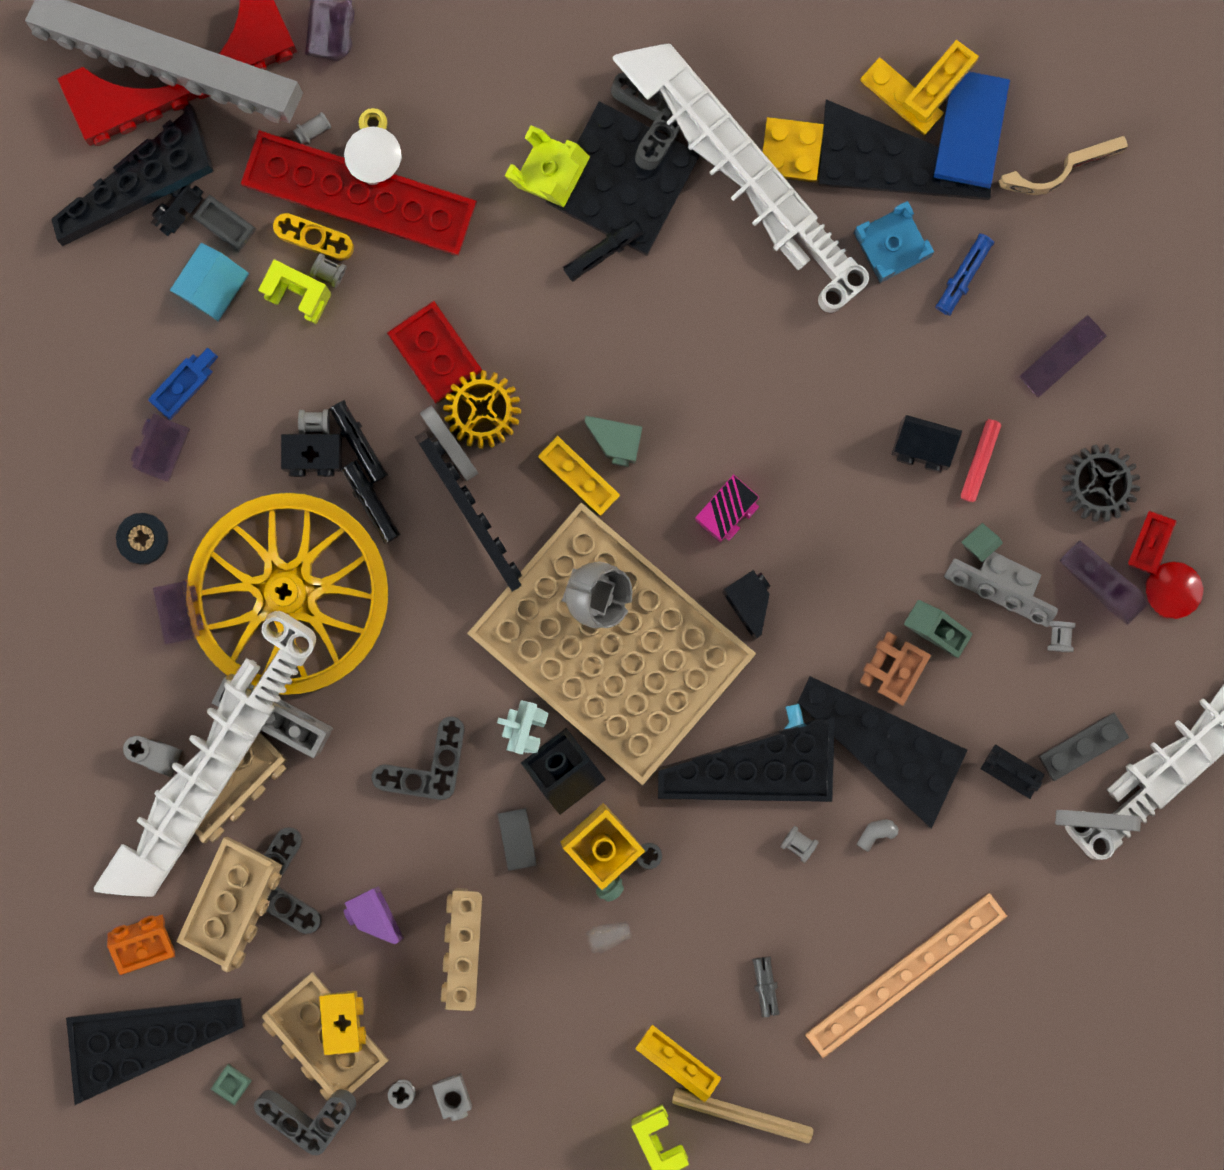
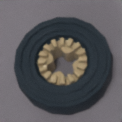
M135 513L125 518L118 527L116 533L117 548L121 555L130 562L139 565L150 564L158 560L167 548L168 531L163 522L154 515ZM140 531L145 535H150V539L146 540L145 546L135 543V538L139 537L138 532Z

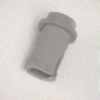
M320 112L319 115L303 125L297 124V128L293 130V133L300 144L307 143L309 145L311 144L310 140L330 129L331 125L325 115Z

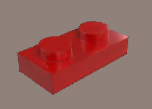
M1149 511L1129 559L1128 566L1156 576L1177 521Z

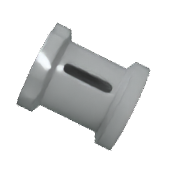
M320 253L311 268L310 276L313 278L317 276L331 283L332 287L337 288L347 266L344 264L338 265L326 259L325 255Z
M324 409L323 412L299 410V434H305L306 432L329 434V409Z
M1050 621L1049 626L1052 627L1051 645H1048L1047 650L1074 652L1071 641L1072 629L1076 627V623Z
M794 825L780 847L783 849L788 848L800 856L801 861L805 863L819 842L816 839L812 841L798 832V827Z
M405 1079L398 1080L388 1091L389 1103L397 1109L408 1107L415 1098L416 1089L410 1081ZM400 1087H404L405 1093L409 1094L403 1101L399 1100V1095L394 1094Z

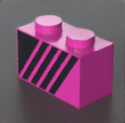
M733 474L695 517V521L720 543L724 538L730 541L740 530V527L737 525L744 516L749 519L760 507L756 504L760 497Z

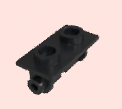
M192 183L170 193L172 197L166 204L160 203L153 211L152 216L154 219L151 221V224L156 227L162 224L159 230L166 236H169L171 233L175 234L186 219L178 212L182 207L190 214L203 199L201 195L204 192L195 185L191 189Z
M996 744L980 768L1031 799L1035 791H1038L1042 784L1041 780L1045 775Z

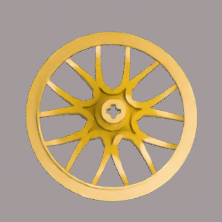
M271 494L247 501L232 509L220 518L202 539L189 568L186 586L187 611L192 630L199 645L215 666L227 676L237 673L241 667L236 662L254 632L270 613L282 611L297 621L310 623L321 636L334 664L309 676L304 664L303 666H297L302 677L291 678L292 683L285 684L284 686L287 691L279 694H302L319 690L342 679L353 671L373 648L381 633L387 612V574L376 544L363 526L349 513L333 503L306 494ZM278 509L304 510L301 546L297 557L289 563H286L279 556L276 536V510ZM269 511L268 551L238 526L243 521ZM310 512L323 516L341 527L311 551ZM232 529L240 534L258 552L265 563L263 575L251 577L229 564L214 552L222 539ZM346 532L354 540L362 556L335 574L322 579L311 576L314 561L325 549ZM211 557L242 581V583L202 590L205 571ZM366 561L371 580V594L334 585ZM284 584H288V590L292 591L291 596H286L284 600H280L281 595L276 593L277 588H283ZM229 592H250L257 598L253 610L233 619L207 624L202 596ZM326 594H342L371 600L369 616L365 627L353 626L323 614L316 601ZM274 621L278 629L277 633L283 632V625L278 621ZM249 623L231 657L219 646L210 631ZM323 623L361 633L353 647L341 659L338 658ZM274 646L262 675L280 649L277 646ZM256 674L251 684L256 686L262 675Z

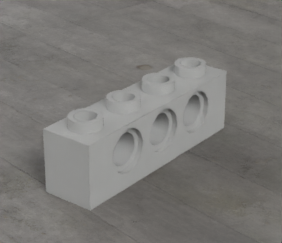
M230 674L224 677L211 702L212 704L219 707L225 691L224 683L226 680L232 681L235 675ZM250 684L247 689L253 691L255 686ZM283 700L274 702L275 709L261 730L312 758L319 755L333 727Z

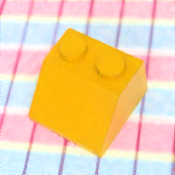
M604 803L560 841L563 849L601 890L606 888L645 852L623 823Z

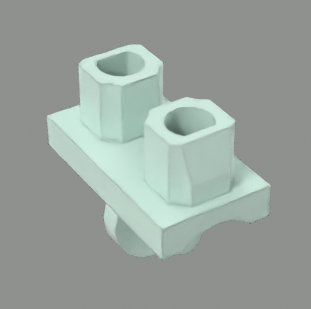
M521 700L518 711L509 709L507 720L498 717L497 723L505 725L502 737L509 738L506 750L522 755L523 752L537 753L540 738L530 736V728L532 724L544 727L548 713L537 708V704Z

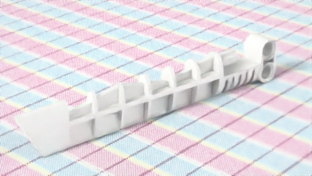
M671 44L637 49L613 56L615 63L647 100L659 91L662 93L673 114L666 123L670 125L676 121L689 144V150L693 149L715 166L709 173L714 175L720 170L742 187L731 199L734 201L743 193H747L759 215L752 224L756 226L762 221L774 244L773 248L775 251L780 249L795 268L800 270L811 259L793 239L796 237L833 280L819 294L818 304L821 309L829 313L836 312L865 288L869 281L867 270L863 266L858 265L852 257L847 258L844 254L845 248L841 250L837 246L839 241L836 240L834 242L830 238L832 233L824 231L825 225H819L816 221L818 219L817 215ZM849 273H856L860 276V286L849 284L847 279ZM828 291L836 292L840 299L839 304L832 305L828 303L826 293Z
M274 611L266 617L262 625V634L267 641L280 648L253 691L247 688L261 668L253 660L246 658L232 681L226 680L224 683L225 691L218 710L214 708H208L207 713L214 719L207 741L195 735L190 736L189 740L201 750L185 766L173 763L172 768L178 773L160 790L155 791L156 797L148 820L142 817L137 819V822L145 827L137 851L121 844L94 886L95 892L153 897L274 711L273 703L281 700L278 696L279 693H285L287 691L284 687L285 684L292 683L290 676L298 674L296 667L303 666L308 656L312 653L316 643V636L309 627L282 611ZM272 621L280 622L284 627V631L280 633L273 632L269 627V623ZM296 637L306 638L309 642V647H297L294 639Z
M1224 684L1210 704L1203 698L1199 701L1205 711L1191 730L1179 720L1175 722L1176 727L1184 737L1162 749L1153 742L1150 744L1154 751L1153 754L1133 765L1129 763L1125 767L1127 772L1107 788L1110 796L1119 802L1137 785H1139L1140 789L1112 814L1140 816L1141 822L1147 823L1146 817L1148 815L1154 816L1156 808L1162 809L1224 754ZM1065 826L1067 833L1086 855L1095 860L1111 857L1114 851L1123 844L1121 839L1125 836L1127 838L1131 837L1130 831L1086 828L1084 832L1079 833L1073 826ZM1098 838L1102 839L1106 844V850L1101 855L1095 853L1093 849V844Z

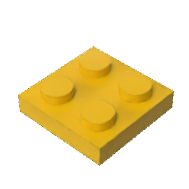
M767 117L762 152L785 179L816 183L824 124Z

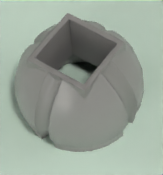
M605 562L588 563L578 569L573 568L562 602L566 603L571 615L581 624L595 629L611 628L619 624L628 613L625 604L632 602V584L626 573L619 570L616 566Z

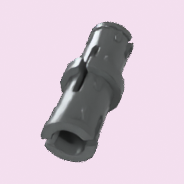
M771 956L762 957V960L761 958H754L752 961L757 985H754L755 991L759 994L761 1017H770V1012L773 1016L780 1015L775 991L778 986L777 982H774Z

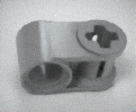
M140 736L130 737L123 746L124 755L128 760L169 777H172L175 771L172 768L173 763H178L182 753L181 749ZM140 741L142 742L141 747L145 751L143 754H138L134 757L135 752L131 750L132 744L137 745Z

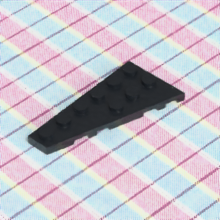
M826 99L818 186L990 200L991 187L985 188L934 178L938 146Z
M190 103L182 109L184 113L174 122L171 120L167 121L162 126L164 130L155 138L146 139L113 167L115 171L104 181L102 178L98 179L93 184L95 188L83 198L77 197L51 219L56 239L62 246L214 172L196 111Z
M425 431L415 436L511 591L513 592L522 585L518 580L522 577L521 572L514 561L510 564L507 563L503 556L507 550L499 537L493 540L487 530L492 526L483 512L477 515L472 505L476 503L475 499L466 485L461 488L458 485L457 480L461 477L451 461L445 463L441 458L445 451L436 437L429 438Z
M809 676L797 703L815 720L834 714V737L932 829L968 750Z
M833 714L659 767L658 799L832 802L835 715Z
M242 997L67 1017L74 1104L77 1105L245 1027Z

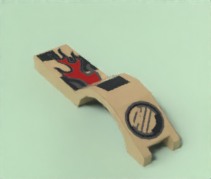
M1121 136L1069 153L1064 160L1062 174L1056 180L1045 184L1032 183L1022 178L1017 171L1002 175L998 183L1002 189L1030 195L1047 194L1058 188L1072 169L1123 153L1128 144L1125 136Z

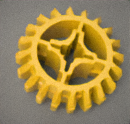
M483 370L481 371V379L477 380L475 373L470 372L471 382L467 383L466 379L461 376L459 380L463 387L459 388L457 385L452 384L451 389L457 394L455 396L446 394L445 398L453 402V404L443 406L444 411L452 412L451 415H447L444 419L446 423L455 421V424L449 428V431L454 433L460 429L457 435L458 441H462L465 436H468L467 446L469 447L473 445L476 439L478 440L479 449H483L484 440H488L490 447L493 448L495 447L493 438L498 437L499 441L504 443L505 438L501 433L505 431L508 435L512 436L514 434V431L508 426L509 423L519 425V420L513 418L512 415L521 414V409L512 407V405L518 404L520 398L509 397L514 394L516 389L514 386L506 390L504 389L508 383L506 378L502 379L499 384L496 383L498 379L497 373L494 372L491 379L487 380V372ZM480 387L493 389L482 398H476L468 393ZM499 395L506 402V414L503 420L493 411V406ZM461 400H464L472 409L465 425L459 418ZM474 403L477 405L481 403L482 406L483 403L488 404L487 409L490 416L488 414L486 416H483V414L478 416ZM484 421L496 426L495 429L488 432L472 431L474 427Z

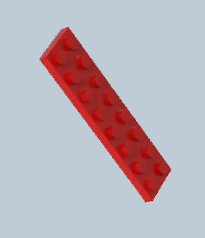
M260 130L256 136L241 181V186L455 256L460 255L477 204L476 200L396 174L376 185H370L360 181L351 174L346 166L344 157Z

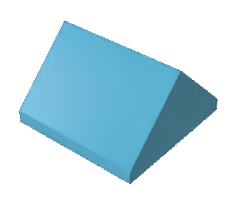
M200 243L170 291L219 322L249 276V273L221 252Z

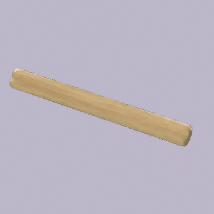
M676 1088L672 1097V1103L801 1142L810 1143L813 1136L812 1127L710 1097L704 1103L693 1093Z

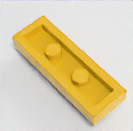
M956 39L904 100L903 107L926 123L975 65L979 56Z
M880 57L860 79L865 86L923 136L944 115V112L937 108L925 123L903 107L904 100L915 87Z
M559 436L538 456L549 469L600 517L620 497V494Z
M654 1025L650 1026L635 1048L704 1103L722 1079Z

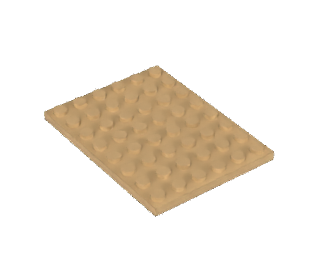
M582 503L578 505L521 571L522 577L518 580L522 586L513 592L508 586L467 633L641 785L649 779L756 655L744 642ZM592 562H605L616 566L619 570L626 573L632 584V602L625 604L628 613L619 624L611 628L595 629L583 625L574 619L566 603L562 602L573 568L578 569Z

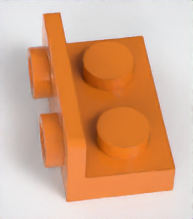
M163 915L147 916L138 923L129 926L121 925L108 933L107 947L119 975L175 957V950L166 931Z

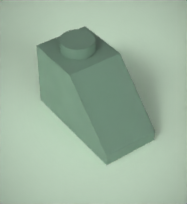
M585 416L586 427L605 456L612 459V464L629 467V463H636L642 427Z
M921 600L916 602L904 623L905 626L920 637L956 658L960 657L973 633L945 612Z

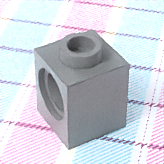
M462 1073L433 1083L432 1087L443 1119L450 1117L451 1121H456L468 1116L467 1111L472 1109V1103ZM450 1091H455L461 1096V1103L457 1106H450L445 1100V1095Z

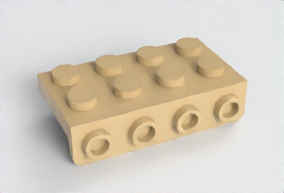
M259 732L196 830L195 834L202 843H207L209 840L212 843L215 842L225 832L222 826L229 819L232 822L236 821L245 812L242 806L250 798L253 801L258 799L266 790L263 785L270 778L275 781L287 769L284 764L288 759L261 732Z
M224 837L176 942L221 965V970L225 972L235 970V968L238 969L245 959L246 953L243 951L247 942L250 943L257 933L258 927L255 926L257 920L268 909L270 903L267 900L271 890L276 889L282 875L279 872L283 865L229 837Z
M456 888L453 890V894L447 896L446 913H451V923H448L445 927V942L450 944L449 953L446 952L444 954L443 972H448L447 982L442 984L441 1002H446V1010L472 1011L476 1006L482 895L479 892L468 891V888Z
M312 972L269 1011L262 1015L265 1021L262 1025L272 1037L277 1035L283 1041L282 1049L291 1059L296 1057L303 1065L300 1068L310 1081L315 1079L322 1087L320 1093L328 1101L332 1094L339 1089L353 1093L387 1063L389 1059L367 1034L366 1044H362L360 1052L324 1055L319 996L331 992ZM342 1015L336 1023L337 1025H342L343 1030H346L351 1021L345 1020V1016Z

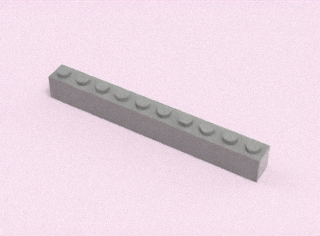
M34 0L25 19V22L32 30L31 33L41 40L47 41L50 38L66 49L72 50L75 47L81 49L89 57L98 59L99 56L106 58L117 67L124 68L125 65L129 66L142 76L149 77L150 74L157 76L168 85L175 86L179 84L185 86L189 92L196 95L205 93L221 104H227V102L236 104L244 112L250 114L254 111L261 113L266 119L275 123H279L281 120L290 124L303 95L297 81L67 0Z

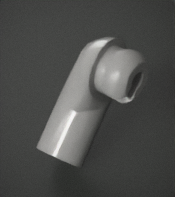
M888 819L871 822L856 845L869 852L876 839L885 837L889 839L895 838L898 835V826Z

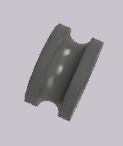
M653 843L642 844L641 846L645 852H647L648 847L655 849L653 853H657L658 858L657 860H651L650 864H646L643 862L645 858L641 859L640 856L637 859L638 863L645 869L656 868L662 860L661 849Z

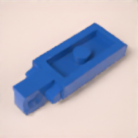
M207 347L198 358L194 354L190 358H185L150 396L148 401L165 417L171 420L209 379V376L213 373L209 368L218 356Z

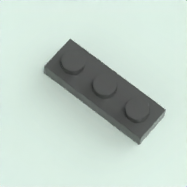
M1114 712L1038 757L1052 781H1056L1128 739L1129 736Z

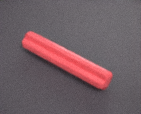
M988 419L985 422L960 495L961 499L965 501L975 502L1001 428V423L996 420Z

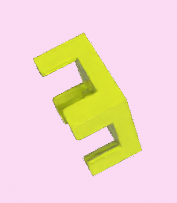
M531 125L525 135V139L533 148L521 171L511 164L505 177L518 189L564 207L590 156L577 143L566 140L565 144L551 139L542 129Z
M273 260L258 291L265 294V300L275 305L280 303L287 287L290 291L300 296L304 295L298 309L305 314L304 318L317 324L331 296L328 287L279 261Z
M663 1104L631 1119V1127L652 1170H680L689 1165L684 1147L678 1145L666 1152L660 1153V1151L664 1150L657 1134L651 1135V1133L669 1124L668 1114Z

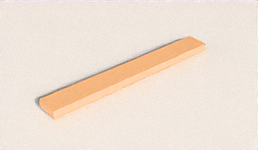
M987 893L805 1033V1036L821 1057H826L1004 920L1007 915L992 895Z

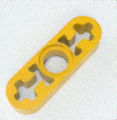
M289 213L280 214L274 220V232L283 241L319 254L322 253L338 261L347 260L353 254V242L344 233ZM290 220L292 227L300 230L301 224L305 225L300 232V240L296 239L298 236L296 232L288 230L286 234H283L282 228L279 227L280 224H286ZM312 229L320 231L322 235L320 242L315 245L307 243L305 239L307 232ZM327 234L331 235L329 238L331 242L339 244L341 240H345L344 244L348 247L346 251L341 250L340 254L336 253L334 246L327 244V250L322 248L327 242Z

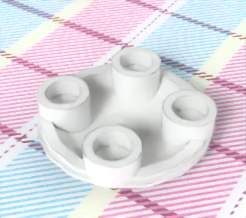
M374 126L362 128L354 133L346 143L344 152L345 163L351 174L360 181L370 185H376L393 176L402 160L400 144L395 136L386 129Z

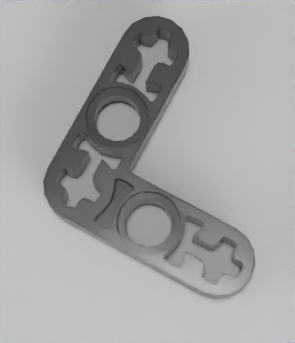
M620 73L615 76L611 87L613 97L654 121L638 146L635 161L643 169H655L664 158L681 129L676 121L670 125L666 123L672 112L660 91L651 97L657 104L655 106H648L643 102L642 98L644 96L625 73ZM624 85H627L629 88H626L625 90H623V89L620 88V87H623ZM638 91V92H639V95H638V97L636 98L634 95H635L636 92ZM662 130L668 134L669 139L661 140L656 137L654 132ZM652 146L655 148V151L653 155L650 156V158H648L645 155L649 152Z
M446 717L440 722L431 772L393 765H380L372 773L373 785L382 791L438 800L450 798L456 788L465 733L463 722L456 717ZM450 721H454L455 727L460 728L459 734L454 733L452 742H458L457 748L450 745L440 746L441 739L444 741L448 739V732L443 731L444 725L449 726ZM443 750H451L455 755V761L449 767H445L439 762V754ZM436 768L443 771H454L453 777L446 775V784L450 785V790L444 791L443 795H439V790L434 788V784L440 783L442 774L436 775ZM384 769H387L390 776L398 777V770L403 771L404 773L400 779L401 789H396L397 782L392 781L387 782L386 786H382V781L377 779V775L382 774ZM410 774H417L421 777L422 785L416 791L409 790L405 784V780Z
M292 827L280 830L264 854L268 858L277 857L280 859L283 866L279 874L282 877L303 843L301 833ZM293 833L295 835L293 840L297 843L295 846L290 845L287 847L284 853L290 854V856L286 859L281 853L274 852L273 849L276 846L280 850L285 843L282 836ZM279 886L275 890H271L267 899L270 901L266 910L268 913L304 934L313 933L320 927L321 915L315 908ZM280 897H286L291 902V909L286 914L279 913L275 908L276 900ZM297 904L302 907L298 911L302 915L307 916L309 913L314 915L312 918L315 922L314 927L309 925L304 928L302 926L304 921L297 916L294 918V922L289 919L296 911Z
M343 1089L336 1090L313 1120L275 1091L266 1090L255 1101L254 1110L260 1118L311 1155H320L336 1136L357 1104L355 1097L349 1091ZM339 1102L344 1105L340 1112L335 1109ZM286 1118L294 1119L298 1127H292ZM323 1118L332 1120L335 1127L327 1126L323 1122Z

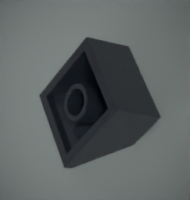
M905 415L900 422L891 455L898 456V462L913 465L914 461L923 463L926 470L941 473L942 469L948 470L951 466L962 430Z
M752 570L725 588L722 593L749 634L756 640L762 635L770 595L767 590L771 586L761 572L756 574Z
M567 728L540 747L537 753L531 754L521 762L522 766L559 815L606 780Z

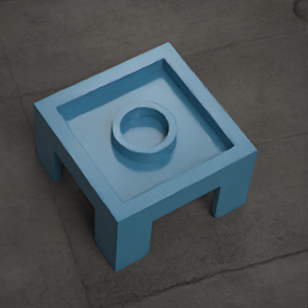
M908 201L896 206L893 212L871 223L867 221L857 226L854 231V235L879 283L931 258L934 253L928 239L924 242L913 221L914 212Z

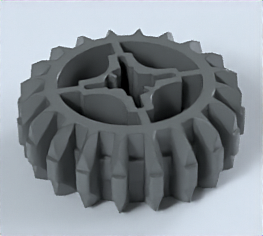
M1095 444L1091 446V454L1086 448L1080 450L1082 458L1076 454L1071 457L1076 466L1072 464L1065 466V469L1072 474L1062 476L1061 479L1063 481L1070 482V485L1062 487V492L1071 491L1072 495L1067 497L1065 501L1066 503H1070L1073 500L1076 501L1077 504L1072 508L1073 512L1078 511L1081 507L1084 509L1081 518L1086 519L1090 512H1092L1093 522L1099 520L1100 514H1102L1104 522H1109L1111 518L1110 512L1118 519L1121 517L1120 509L1124 512H1128L1131 509L1126 501L1131 503L1137 501V498L1130 494V492L1140 491V486L1132 485L1133 481L1140 479V475H1131L1130 473L1137 466L1136 464H1131L1127 467L1125 462L1129 460L1130 456L1126 454L1121 459L1118 458L1120 454L1119 448H1115L1112 454H1109L1110 447L1105 444L1100 453L1098 445ZM1095 461L1108 462L1117 470L1107 473L1099 465H1096ZM1086 465L1089 470L1087 471L1089 482L1085 487L1079 489V475L1082 468ZM1096 476L1100 480L1107 479L1109 477L1113 478L1109 480L1107 484L1104 486L1106 490H1104L1102 487H1095L1092 490H1089V488L1095 485V482L1098 481L1096 479ZM1122 478V493L1119 499L1115 501L1113 498L1115 495L1112 489L1113 484L1116 480ZM1089 494H1096L1102 501L1106 502L1107 506L1094 505L1084 497Z

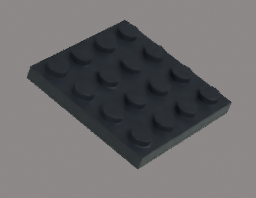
M599 101L577 142L590 156L580 178L564 207L547 200L546 204L604 234H608L611 231L614 233L634 218L641 226L644 234L628 243L627 246L648 256L700 155L693 149L689 150L687 146L674 140L655 169L646 170L641 168L635 161V154L650 127ZM658 131L654 132L656 137L661 140L669 139L668 136ZM651 146L649 152L645 156L650 158V156L653 155L655 148Z

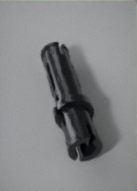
M633 218L614 233L612 231L606 234L607 237L600 243L563 266L566 275L574 282L616 252H622L624 250L623 247L644 234L641 226Z
M345 400L329 408V411L342 430L340 432L343 438L346 437L372 483L374 484L388 475L387 472H385L374 450L364 436L360 421L356 422Z
M355 460L344 466L341 471L353 489V496L355 498L358 497L384 544L400 536L401 534L394 526L386 509L373 489L375 487L372 481L369 482L358 461Z

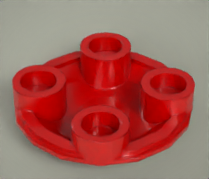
M1173 561L1161 564L1156 576L1151 574L1145 583L1148 603L1163 618L1178 619L1187 617L1198 608L1202 601L1204 589L1201 578L1192 567L1185 563Z

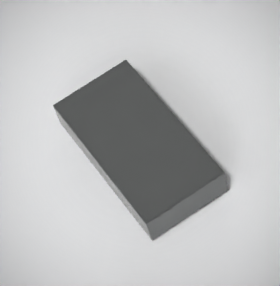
M210 194L193 216V219L239 252L256 231L253 225Z
M527 809L498 813L508 871L537 866Z

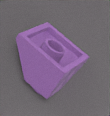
M379 886L345 902L347 908L343 912L351 926L355 924L358 930L392 944H396L404 939Z

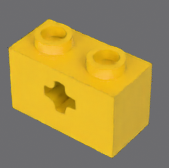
M357 991L321 994L319 1001L324 1055L360 1052L362 1044H366L365 1026L360 1027L359 1015H364L363 998L357 997ZM342 1015L345 1016V1020L351 1021L346 1030H343L342 1025H337L336 1023Z

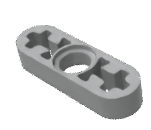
M432 405L420 412L421 417L465 480L468 481L479 474Z
M1056 810L1055 825L1140 832L1141 817Z

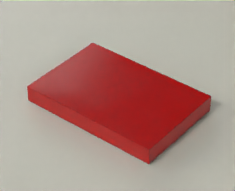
M432 301L387 332L435 404L445 399L446 394L454 393L451 389L452 384L457 385L459 388L463 386L459 380L461 376L468 383L471 381L470 372H474L477 377L483 371L435 301Z

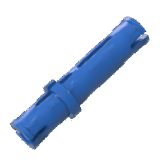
M979 233L978 238L954 277L948 279L946 283L948 287L935 305L937 310L951 316L962 295L967 294L969 291L968 285L995 243L990 237ZM979 253L970 269L966 271L975 255ZM961 278H963L955 294L951 296L953 291L957 287L958 283L960 282Z

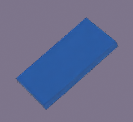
M969 71L948 95L934 178L985 188L991 187L1010 79Z

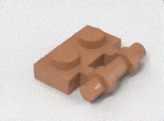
M887 631L882 641L879 640L875 647L877 651L870 664L866 663L863 669L865 673L860 683L870 688L875 678L882 681L877 692L903 706L931 655L907 641L904 642L899 651L892 647L897 636ZM888 655L895 660L888 673H885L880 668Z

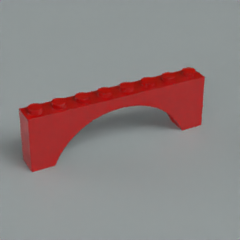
M240 0L234 29L218 54L267 70V66L277 62L281 64L292 59L293 54L297 53V49L274 0ZM84 67L57 78L80 131L89 146L104 145L111 140L110 137L118 133L122 135L128 134L137 129L136 125L145 121L147 123L155 122L163 117L162 113L171 109L173 111L181 110L189 105V101L195 98L205 99L210 97V95L201 93V95L193 94L185 86L179 84L149 89L123 87L97 77Z

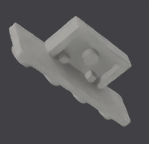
M993 552L983 561L980 570L960 560L953 559L944 575L946 579L954 584L969 589L982 598L1002 605L1007 610L1016 612L1036 624L1048 627L1050 621H1053L1057 615L1058 608L1033 596L1041 574L996 552Z

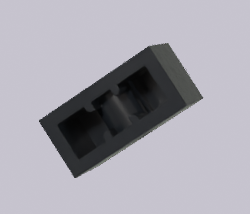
M281 434V469L284 472H288L290 477H305L306 472H317L319 477H334L335 472H342V437L339 434ZM310 449L319 454V457L313 459V463H310L305 458V455L310 454Z

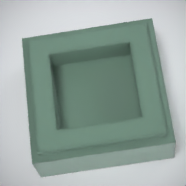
M983 523L961 542L981 562L1003 544L1000 537Z
M227 1064L211 1090L235 1106L252 1080L230 1064Z

